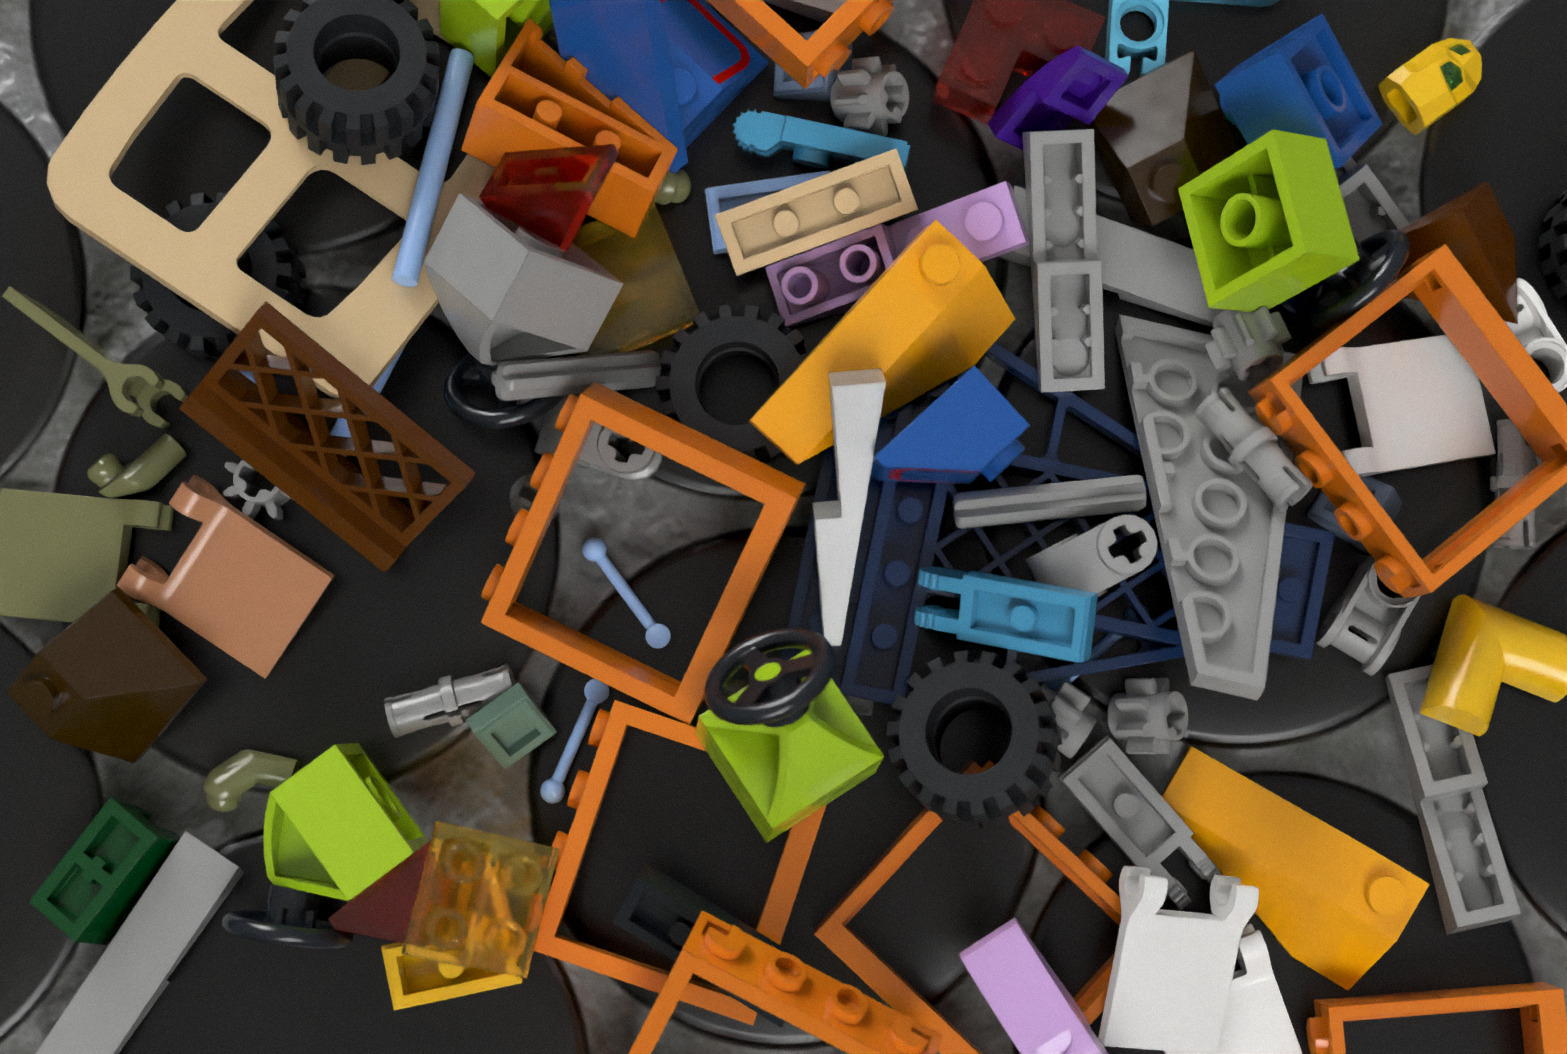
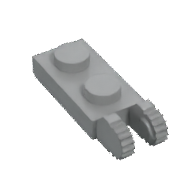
M1104 735L1057 777L1134 866L1149 868L1151 876L1167 878L1168 888L1166 897L1180 911L1191 902V899L1188 897L1184 886L1160 864L1173 851L1178 848L1189 862L1190 868L1211 884L1214 875H1221L1214 863L1190 837L1194 834L1108 735Z

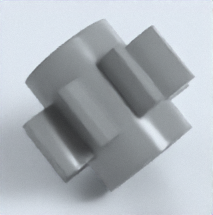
M879 56L852 59V70L838 72V78L833 83L830 100L835 116L844 123L843 128L887 136L888 124L900 123L901 117L905 114L909 104L908 85L905 78L896 71L895 64L881 65Z
M1262 306L1255 312L1223 310L1215 317L1212 323L1214 329L1210 331L1214 340L1204 346L1217 372L1227 370L1230 377L1237 375L1241 382H1252L1268 376L1282 365L1284 360L1282 354L1285 351L1281 344L1290 340L1291 335L1279 311L1270 314L1267 307Z
M241 460L239 464L225 462L224 467L234 473V486L228 487L223 491L224 497L247 500L242 508V513L251 519L258 515L262 506L267 509L268 514L272 518L282 520L283 510L281 506L291 498L276 486L272 491L260 490L257 485L253 484L254 476L258 471L244 460Z
M1127 678L1125 680L1126 692H1119L1113 695L1108 706V725L1112 735L1117 740H1127L1126 753L1169 754L1171 752L1170 740L1181 739L1187 730L1188 708L1184 697L1177 691H1169L1168 678Z
M1067 681L1062 682L1057 691L1042 683L1040 687L1057 716L1055 719L1061 730L1063 745H1058V751L1071 759L1082 746L1097 721V718L1084 710L1091 697Z

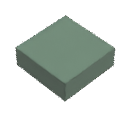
M519 682L466 719L474 735L504 769L557 733L549 718Z

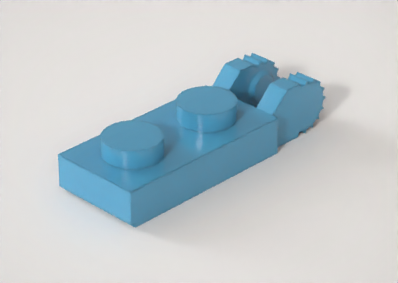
M748 109L746 113L741 112V116L736 117V123H733L735 127L733 134L736 135V141H739L738 146L743 148V152L748 151L750 155L755 152L759 157L770 158L784 149L793 151L792 161L796 163L828 169L830 160L855 164L897 148L904 171L906 172L910 154V145H908L907 141L787 115L784 116L765 111L757 113L756 109L754 111H749Z
M932 566L919 569V585L931 590L961 594L959 610L945 609L937 605L917 607L914 616L915 625L957 634L956 639L1078 663H1083L1090 659L1098 593L977 571L967 573L961 570Z

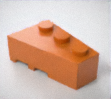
M528 18L479 97L461 150L635 239L658 196L678 148L619 96L613 101L607 98L585 78L588 69L574 57L565 61L541 39L544 30Z

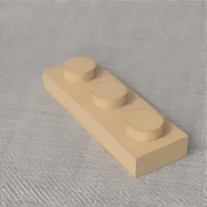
M897 148L718 213L715 215L736 276L912 213L917 211L918 207Z

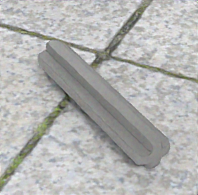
M654 350L505 361L501 362L497 370L492 372L491 383L495 386L497 397L504 401L581 394L595 382L613 391L648 388L657 385V376H660L661 371L660 357Z
M1140 475L960 492L953 498V515L956 526L964 529L1140 511L1146 507L1147 493L1143 477Z

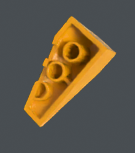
M935 219L918 233L755 413L749 422L795 465H798L834 445L828 373L881 368L886 380L880 418L973 367L1011 325L1015 317L985 265Z
M1189 746L1161 794L1163 799L1191 829L1194 834L1190 837L1214 863L1222 875L1239 877L1241 885H1251L1259 888V900L1255 914L1276 937L1275 939L1294 959L1345 990H1349L1395 944L1430 885L1373 849L1192 746Z

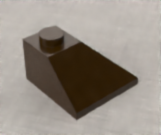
M1189 50L1120 86L1091 124L1088 125L1089 129H1094V141L1130 220L1151 226L1183 211L1178 188L1238 151L1194 50Z
M117 587L38 651L6 693L50 739L135 763L146 754L208 679L120 587Z

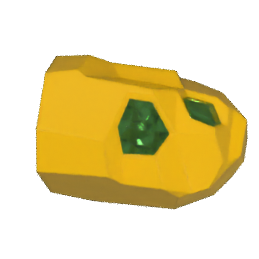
M1448 38L1430 45L1387 76L1378 85L1384 102L1407 130L1416 136L1475 91L1481 80V55L1470 40Z

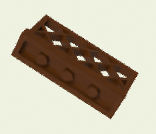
M267 301L255 312L208 374L179 407L181 411L384 573L396 562L413 539L469 484L476 474L469 466ZM263 329L284 346L287 357L266 355L259 331ZM238 370L253 372L256 384ZM273 374L293 376L299 395L278 393ZM313 378L324 379L338 391L340 400L319 398ZM292 413L305 414L309 427ZM325 417L346 419L351 437L330 435ZM365 421L377 422L390 433L392 442L371 440ZM343 455L357 456L360 468ZM376 459L398 461L403 479L381 477ZM417 464L430 465L449 482L447 484L423 482ZM394 496L409 498L412 510Z

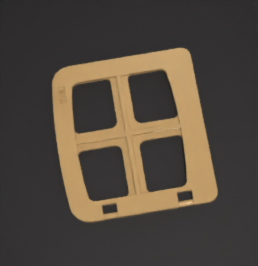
M176 0L116 69L51 157L48 165L47 186L55 208L70 223L237 335L255 312L267 301L369 386L373 387L439 303L424 261L459 193L511 211L530 185L467 154L448 181L443 182L417 286L405 287L392 280L401 244L400 240L366 279L328 315L312 317L303 313L242 272L237 265L241 256L303 181L315 171L328 170L337 174L405 221H407L419 171L398 157L389 160L384 152L376 154V164L362 165L361 156H349L348 163L344 164L333 161V151L326 149L321 156L309 150L307 136L297 140L289 130L288 118H282L278 106L275 75L225 43L219 37L254 0ZM409 0L418 8V20L427 18L433 28V33L452 45L440 34L439 0ZM349 59L337 63L325 78L338 87L361 91L380 86L392 74L386 68L373 61ZM182 78L196 80L262 124L271 135V140L264 151L201 226L192 232L179 230L118 189L111 182L112 174L136 137ZM261 329L259 334L266 354L287 357L284 346ZM313 378L316 388L331 398L340 400L338 391L324 379Z

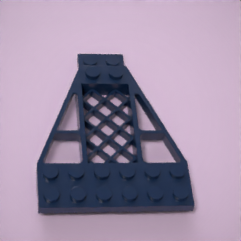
M996 342L984 354V356L1039 391L1037 369ZM971 368L880 418L874 456ZM1070 391L1043 392V395L1055 402L1045 454L1042 458L1019 454L1005 470L1037 477L1025 486L1040 485L1045 481L1050 484L1124 476L1059 461L1057 452L1066 410L1141 459L1142 455L1136 434ZM834 445L824 450L814 502L838 500ZM870 473L842 644L832 646L836 662L831 678L842 695L893 705L897 694L904 698L909 695L911 690L905 682L910 677L920 628L919 625L914 623L915 609L924 606L925 600L931 597L960 602L961 594L931 590L918 584L919 569L932 566L934 556L942 568L954 569L942 552V548L971 530L992 561L977 572L988 573L997 568L1001 576L1014 578L1004 563L1005 561L1033 543L1039 552L1049 548L1042 537L1069 519L1073 520L1081 534L1091 530L1084 517L1056 519L1040 531L1036 529L1033 522L1021 523L1029 538L1000 556L981 527L959 528L937 543L946 496L948 494L953 502L954 496L958 494L955 486L958 484L878 481ZM1001 474L992 480L998 489L1009 488ZM1144 480L1147 500L1151 501L1147 480ZM812 510L787 628H805L823 636ZM1134 511L1122 513L1123 515L1137 516ZM1154 511L1141 519L1150 522L1155 518ZM1285 522L1270 653L1303 660L1311 659L1335 532ZM1121 532L1115 535L1116 541L1113 545L1127 536H1124ZM1158 546L1156 555L1153 558L1154 565L1128 582L1123 580L1115 584L1117 586L1116 590L1097 601L1096 611L1123 595L1141 624L1095 614L1094 631L1138 640L1140 642V649L1136 653L1027 672L1026 675L1029 678L1033 677L1037 683L1185 657L1178 623L1176 631L1157 627L1176 615L1174 606L1152 620L1131 589L1159 570L1168 581L1163 554ZM783 648L781 659L784 661L790 660L805 649ZM1005 649L1002 663L1007 664L1009 659L1015 662L1017 651Z

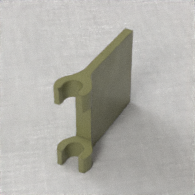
M11 286L8 287L2 295L4 299L103 374L107 381L111 398L120 410L136 417L142 415L149 424L157 428L167 430L170 427L171 423L159 415L157 403L162 396L172 394L175 398L184 402L190 395L184 387L173 381L163 380L156 371L147 366L122 364L54 311ZM130 395L137 399L138 405L131 400Z
M1 488L0 615L73 623L111 590L117 588V583L128 567L132 527L171 531L174 508L171 505H162L161 502L112 499ZM135 603L159 628L161 609L150 604Z

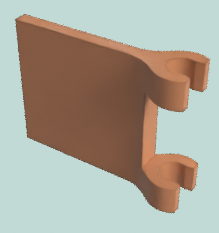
M193 475L188 483L185 481L181 483L169 504L181 514L203 524L170 576L157 563L142 556L136 565L130 564L116 586L120 587L130 597L165 611L266 679L335 575L232 506L209 482L197 475Z

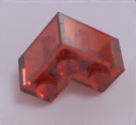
M974 0L939 77L933 102L988 125V121L997 111L1014 70L1031 77L1047 63L1077 45L1091 51L1106 17L1067 0Z

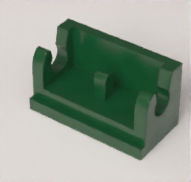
M110 797L29 902L74 942L107 945L120 929L181 837L171 830L159 828L148 821V818L151 816L148 811Z

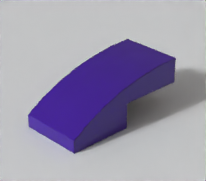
M1077 45L1062 53L1033 74L1007 99L987 124L996 138L1023 150L1022 132L1065 130L1074 118L1090 125L1129 75L1122 67Z

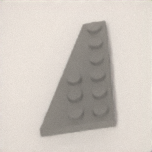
M1119 314L1114 330L1190 684L1258 700L1265 689L1287 510L1280 512L1264 490L1245 470L1238 472L1228 460L1231 454L1224 448V445L1199 421L1195 416V411L1208 396L1214 392L1217 394L1219 389L1227 387L1250 417L1261 428L1265 427L1256 414V403L1248 393L1251 388L1264 378L1252 382H1241L1237 375L1230 377L1227 370L1217 372L1204 346L1214 340L1212 335ZM1284 352L1282 354L1284 358L1282 364H1284L1295 354ZM1303 377L1291 385L1299 398L1301 397ZM1277 436L1278 440L1275 443L1285 456L1293 462L1294 453L1283 438Z

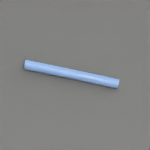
M456 48L450 51L392 275V280L401 286H417L475 60L474 55L464 49Z

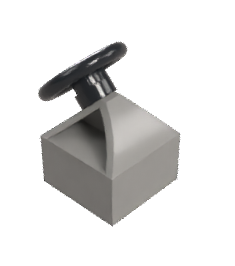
M459 193L424 261L441 308L454 332L469 352L455 363L445 379L444 398L450 411L466 423L493 429L526 424L548 413L560 402L563 396L533 398L521 405L518 404V400H501L497 397L495 386L491 383L492 372L497 370L501 362L554 358L563 357L566 354L587 352L624 284L554 227ZM464 385L489 389L490 394L497 398V409H487L471 404L464 397Z

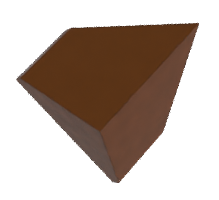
M1488 182L1477 185L1398 230L1406 234L1410 241V252L1399 274L1419 258L1446 244L1504 321L1518 324L1515 237ZM1413 291L1404 297L1420 301Z

